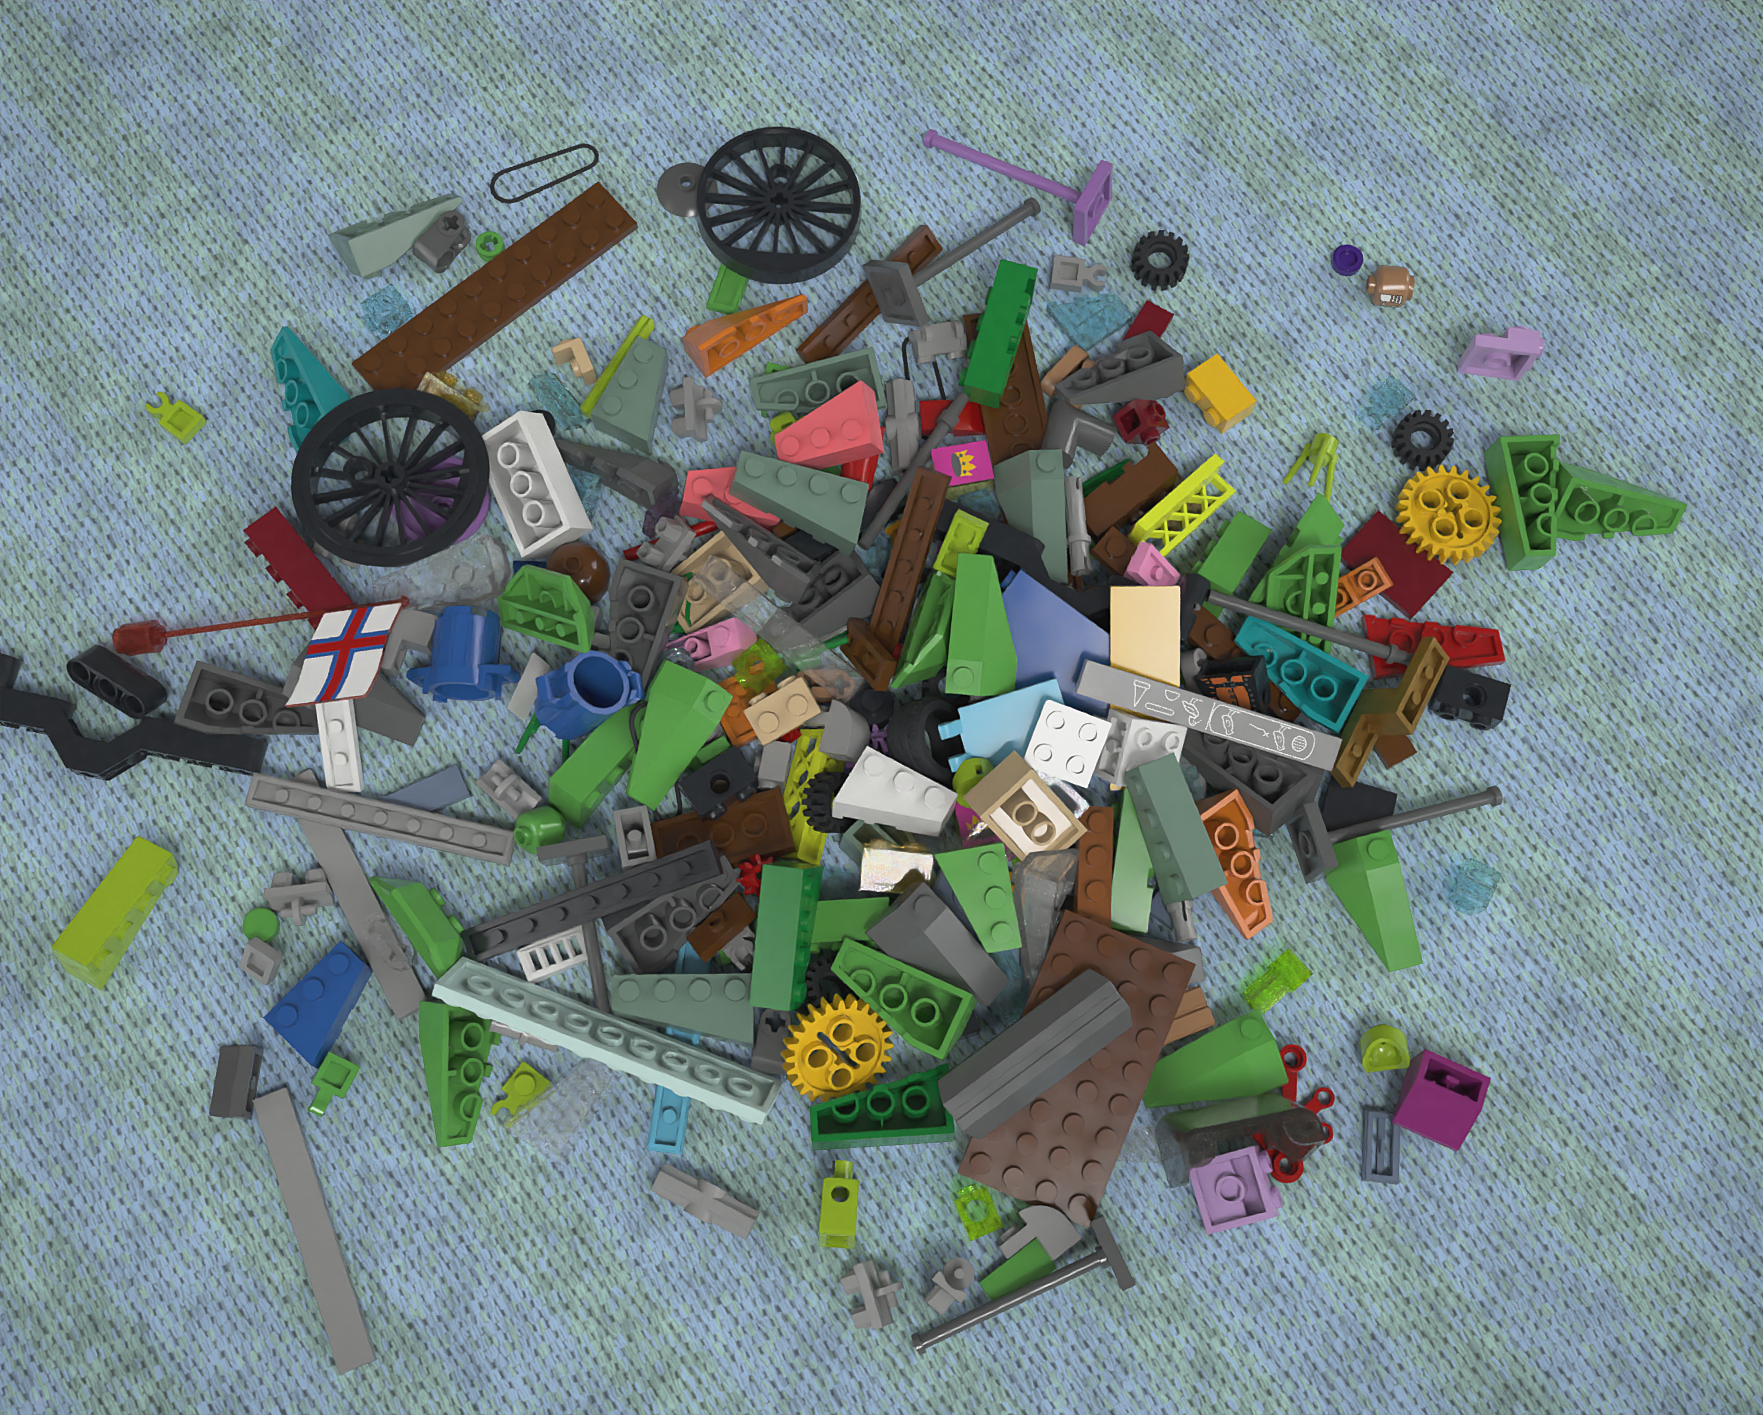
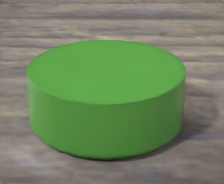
M256 908L250 911L243 921V932L250 940L257 937L263 942L268 943L275 939L280 931L278 916L266 908Z

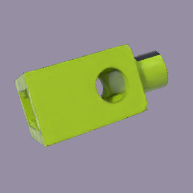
M832 1161L831 1177L823 1178L819 1247L855 1249L859 1180L852 1179L854 1163L851 1161ZM836 1197H844L846 1201L836 1202L834 1199Z

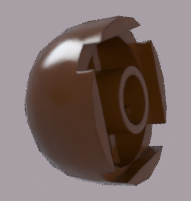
M578 541L565 543L555 549L547 560L545 569L570 576L590 601L591 605L600 601L609 589L611 577L609 564L603 554L588 543Z

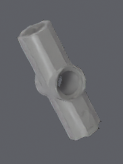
M904 378L894 379L886 384L888 416L885 417L888 443L889 445L891 444L893 474L899 477L904 475L918 454L919 441H921V426L918 412H916L913 381L905 380Z
M667 1163L659 1171L651 1188V1191L662 1198L684 1208L683 1211L710 1225L714 1223L744 1240L750 1234L760 1213L755 1208L728 1196V1192L702 1178L697 1180Z

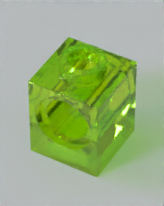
M762 637L731 663L737 670L733 677L745 690L751 687L757 694L788 669ZM756 661H764V670L758 675H751V665Z
M975 1183L956 1192L959 1198L952 1201V1204L969 1242L1003 1227L986 1186L978 1189ZM979 1201L984 1205L986 1214L981 1221H972L967 1216L966 1207L969 1202Z

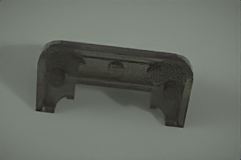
M1270 1092L1170 1112L1164 1115L1157 1123L1155 1137L1168 1185L1171 1189L1186 1186L1189 1183L1191 1169L1206 1166L1215 1158L1217 1152L1216 1142L1261 1134L1266 1151L1272 1149L1281 1151L1287 1156L1288 1164L1305 1161L1326 1141L1321 1121L1312 1110L1278 1092Z

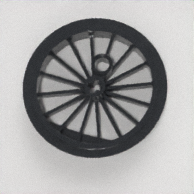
M406 388L371 391L351 398L332 409L307 434L297 452L292 469L291 494L293 505L307 533L321 547L333 555L346 561L366 566H409L426 561L442 553L452 546L469 528L477 516L487 493L490 476L489 457L484 440L472 420L461 409L444 398L428 392ZM391 418H409L397 461L394 462L388 420ZM380 420L382 421L388 460L384 463L360 430L362 427ZM424 420L435 424L433 429L406 461L417 421ZM443 431H448L458 440L419 463ZM356 432L377 464L366 457L355 456L338 445L350 434ZM465 450L462 466L425 473L458 452ZM332 452L347 460L343 466V471L323 468ZM358 472H368L363 479L356 480L355 475ZM321 477L347 481L350 488L318 494V483ZM460 477L457 489L426 485V483ZM418 493L453 498L454 502L450 513ZM363 496L326 519L322 518L319 509L320 504ZM407 497L447 521L431 533ZM401 500H403L426 534L425 537L411 543H407ZM394 504L401 545L381 547ZM371 505L346 537L341 536L332 529L334 526ZM383 508L373 545L368 546L357 543L356 540Z

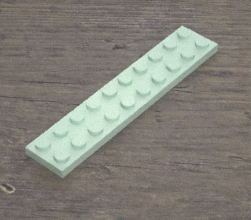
M466 957L459 959L434 985L432 996L442 999L450 1006H460L475 1012L477 1016L483 1019H493L508 1025L514 1031L526 1032L539 1037L547 1044L559 1045L572 1050L580 1057L592 1058L605 1063L613 1070H623L638 1076L646 1083H656L671 1089L679 1096H689L702 1101L712 1109H722L730 1112L745 1122L763 1125L783 1084V1081L620 1017L601 1012L597 1008Z

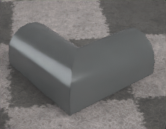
M1058 400L1051 406L1041 450L1062 449L1063 468L1068 469L1073 463L1077 446L1101 457L1110 447L1116 428L1070 404Z

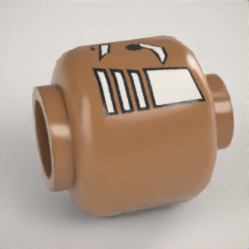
M1380 265L1375 270L1374 275H1368L1366 294H1371L1372 302L1376 306L1399 308L1406 301L1412 299L1415 284L1414 276L1410 275L1409 270L1403 266Z

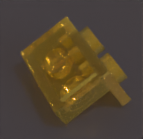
M443 370L440 373L427 372L417 390L437 395L461 409L473 423L480 412H488L490 406L482 401L483 395L469 387L464 389L458 385V379L454 375Z
M871 839L870 844L862 843L859 890L902 894L913 882H924L930 888L933 863L931 850L925 849V844L917 842H905V847L891 846V841L885 839Z

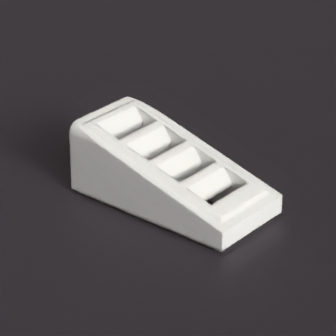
M582 926L516 950L527 980L532 984H536L588 961ZM577 938L583 954L576 956L570 939ZM560 943L564 944L569 959L564 961L557 946ZM550 948L556 964L549 965L544 950ZM535 954H537L542 969L537 971L531 958Z

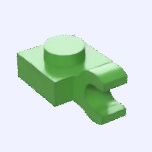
M724 735L699 750L684 771L691 770L695 772L730 749L731 746Z
M328 1051L311 1081V1084L320 1089L307 1111L322 1117L333 1095L344 1099L360 1066Z

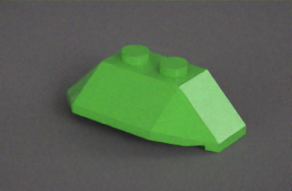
M1307 545L1270 569L1267 576L1265 607L1333 628L1342 552L1341 545ZM1273 624L1330 655L1332 642Z
M529 564L522 566L509 581L506 588L497 595L501 626L582 653L590 651L595 635L594 614L590 601L568 575Z
M934 569L923 583L890 687L895 689L935 677L943 666L947 667L956 581L937 569Z
M372 876L368 879L369 883L436 979L439 980L463 957L465 944L460 934L465 929L454 914L447 917L441 908L446 902L435 887L428 890L421 882Z

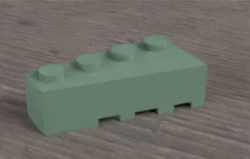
M741 450L735 465L729 494L766 514L771 513L784 520L783 523L792 528L798 527L813 535V539L823 544L826 542L838 548V552L849 557L857 545L869 484Z
M1174 752L1126 771L1127 789L1135 805L1164 905L1193 899L1228 884Z
M752 973L612 975V1012L615 1016L754 1049L755 1006H749Z

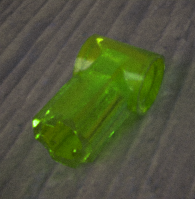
M1290 948L1267 967L1268 971L1260 978H1257L1242 993L1246 1002L1253 1010L1259 1009L1262 1016L1288 992L1290 994L1294 992L1313 974Z

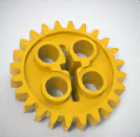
M1439 465L1435 472L1429 466L1423 474L1419 471L1416 472L1414 477L1406 482L1397 497L1399 502L1395 506V510L1400 513L1395 521L1405 523L1399 533L1410 534L1406 543L1408 545L1416 542L1418 544L1417 554L1424 549L1428 551L1427 560H1431L1435 555H1438L1440 564H1444L1449 557L1453 565H1457L1461 559L1469 563L1474 556L1479 558L1485 550H1488L1500 532L1497 530V527L1502 523V520L1496 516L1501 511V508L1492 506L1497 497L1493 495L1487 496L1486 492L1490 486H1478L1480 477L1477 476L1470 480L1467 469L1459 475L1454 465L1448 472L1445 471L1443 465ZM1451 493L1457 495L1459 499L1455 498ZM1423 503L1428 504L1431 508H1428ZM1465 521L1471 523L1473 527L1469 526ZM1437 530L1441 531L1445 536L1439 534Z
M835 994L833 1002L830 1004L824 997H821V1007L818 1009L812 1004H808L810 1014L805 1016L798 1013L797 1017L801 1022L799 1026H788L793 1037H785L782 1040L788 1048L780 1052L785 1060L782 1068L788 1075V1080L792 1086H795L801 1096L806 1094L812 1102L817 1097L823 1103L829 1101L831 1096L833 1099H836L843 1095L854 1093L857 1089L860 1092L865 1091V1084L867 1082L874 1085L878 1083L874 1077L876 1072L886 1073L881 1062L891 1061L892 1059L886 1051L894 1047V1044L888 1038L893 1034L892 1030L870 1007V1004L865 1003L861 998L857 1001L852 994H848L845 1001L838 994ZM843 1023L841 1027L834 1030L837 1025ZM823 1032L841 1051H845L853 1061L858 1063L857 1066L854 1067L849 1064L837 1050L830 1048L826 1041L818 1036L817 1033ZM865 1043L860 1049H857L861 1044ZM818 1049L815 1054L809 1056L814 1050Z

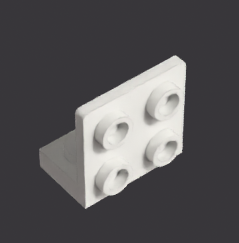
M1047 699L1023 759L1031 768L1087 788L1112 723L1094 714L1092 716Z
M1109 709L1107 720L1112 725L1093 774L1116 786L1127 787L1125 772L1173 752L1179 763L1187 727L1175 723L1140 719L1123 710Z

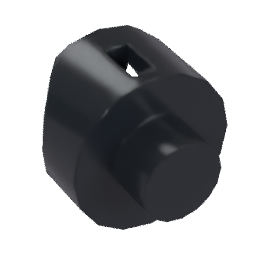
M867 682L861 684L853 691L850 697V708L859 712L866 719L870 731H872L873 725L883 729L889 723L894 712V698L889 689L887 691H876Z

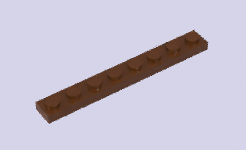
M1112 527L1089 553L1111 573L1124 576L1137 547L1115 527ZM1204 606L1199 611L1192 610L1197 615V619L1188 637V641L1196 648L1202 649L1209 660L1247 656L1234 642L1236 635ZM1269 679L1271 702L1267 711L1275 718L1293 723L1301 714V711Z

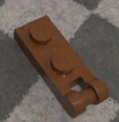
M851 617L846 627L849 631L847 635L849 642L841 645L840 650L874 690L887 691L890 680L895 674L897 661L867 629L868 623L866 621Z

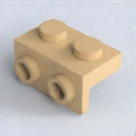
M795 675L790 676L777 684L778 691L769 696L764 692L748 702L751 707L743 712L763 746H767L823 713L808 687L809 684L806 678L800 677L796 679Z

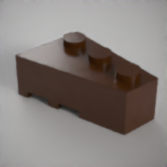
M1155 441L1146 447L1149 450L1147 456L1135 465L1129 461L1122 467L1125 471L1110 483L1105 481L1084 498L1087 534L1091 536L1095 544L1112 527L1119 531L1128 524L1132 526L1146 515V511L1156 506L1172 492L1179 470Z

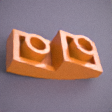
M1377 557L1338 579L1334 619L1393 585Z

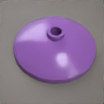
M450 457L425 473L462 466L463 460ZM460 477L426 483V485L457 489ZM487 489L484 502L477 516L466 532L453 545L470 538L484 523L490 508L489 489ZM418 493L442 509L450 508L451 511L454 502L453 498ZM407 497L431 533L447 521ZM401 500L406 537L412 541L425 537L426 534L403 500ZM393 504L392 514L397 524L395 505Z

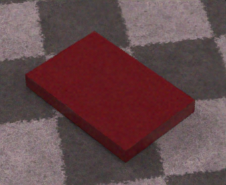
M1378 510L1342 549L1340 562L1350 571H1353L1377 557L1393 583L1391 587L1380 592L1379 595L1411 620L1454 572L1444 564H1440L1436 557L1427 560L1428 551L1425 549L1417 554L1418 544L1415 542L1407 545L1406 542L1410 536L1407 533L1400 534L1401 528Z

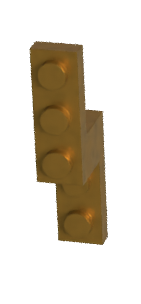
M1435 637L1422 638L1398 688L1364 689L1340 736L1342 742L1332 772L1329 771L1341 787H1354L1379 735L1413 734L1450 659Z

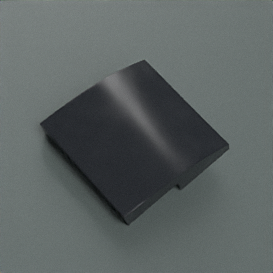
M1331 774L1321 812L1327 832L1393 815L1398 794L1356 781L1354 787H1341Z

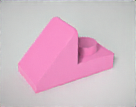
M1140 542L1135 554L1131 557L1123 577L1144 586L1177 585L1181 575L1151 543Z

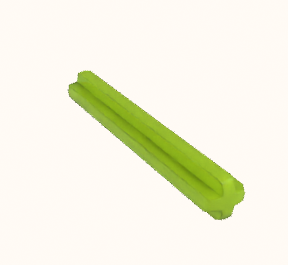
M646 315L639 316L581 404L580 409L584 416L592 419V410L636 337L648 339L655 328L652 318Z

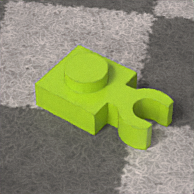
M158 391L156 395L163 402L162 405L158 408H153L151 405L146 404V410L154 418L160 419L158 424L161 428L187 445L207 421L201 414L180 399L173 405L165 393Z
M523 1061L501 1088L509 1096L505 1100L496 1102L491 1108L490 1113L496 1116L501 1109L508 1108L510 1117L504 1124L507 1127H511L518 1120L519 1108L523 1106L528 1111H531L552 1083Z

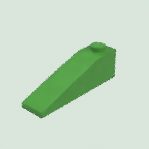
M1318 492L1295 527L1288 542L1284 544L1270 569L1307 545L1341 544L1343 538L1339 534L1345 525L1324 495ZM1268 571L1252 593L1248 602L1261 606L1265 604ZM1242 613L1239 615L1243 619L1248 617V615Z
M958 553L945 693L990 696L1014 691L1017 656L993 555Z
M663 660L647 689L645 699L648 701L644 720L640 722L639 731L641 732L638 751L633 755L625 794L640 804L647 805L649 810L655 811L717 727L733 695L709 678L668 660Z
M1390 829L1332 845L1339 867L1325 876L1326 882L1340 899L1351 919L1353 918L1360 928L1365 939L1388 972L1423 964L1401 866Z
M846 937L831 966V970L865 1003L870 1004V1007L909 1045L944 1061L962 1035L977 1003L973 994Z
M442 999L419 1001V1039L438 1147L472 1142L483 1100L478 1095L483 1076L490 1078L493 1067L486 1063L492 1044L499 1046L502 1035L488 1031L492 1019H483L477 1016L475 1012L460 1006H450Z

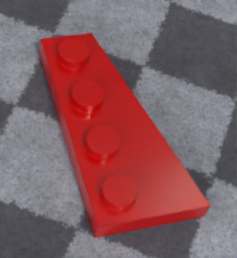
M1367 614L1361 617L1365 639L1383 645L1391 643L1397 645L1399 650L1415 654L1423 637H1435L1450 658L1447 665L1452 667L1469 669L1502 665L1506 661L1499 630L1463 625L1451 627L1438 625L1437 622H1408L1402 618L1382 619L1375 618L1376 615ZM1368 654L1373 680L1403 677L1408 666L1396 662L1392 664L1385 663L1383 658Z

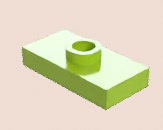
M958 509L933 568L956 579L958 553L976 554L989 523Z

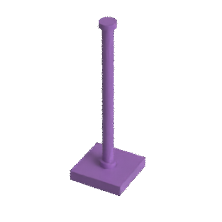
M930 129L925 136L924 146L927 148L936 147L1075 203L1073 208V242L1085 247L1112 200L1113 164L1101 159L1084 191L1080 192L938 135L936 130Z

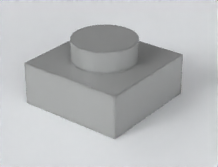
M254 937L246 944L239 968L267 986L275 979L283 955L259 938Z

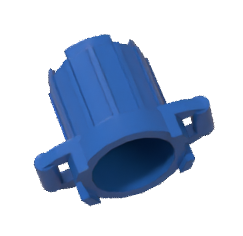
M472 606L445 607L444 615L439 612L438 618L435 619L430 667L410 668L406 673L407 679L423 688V694H428L429 690L433 694L432 700L439 703H447V699L484 701L495 697V701L501 700L502 684L518 683L521 680V674L509 664L499 665L502 627L498 614L487 610V617L472 614Z
M591 650L586 653H580L559 669L551 670L535 678L538 690V697L535 700V714L539 724L546 726L555 733L557 739L575 740L584 735L587 736L620 708L631 706L645 699L640 673L631 671L632 669L627 661L620 660L618 662L604 652Z

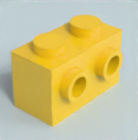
M1215 354L1187 373L1185 378L1184 394L1191 403L1197 404L1202 410L1206 422L1211 427H1216L1221 434L1251 415L1257 402L1218 354Z

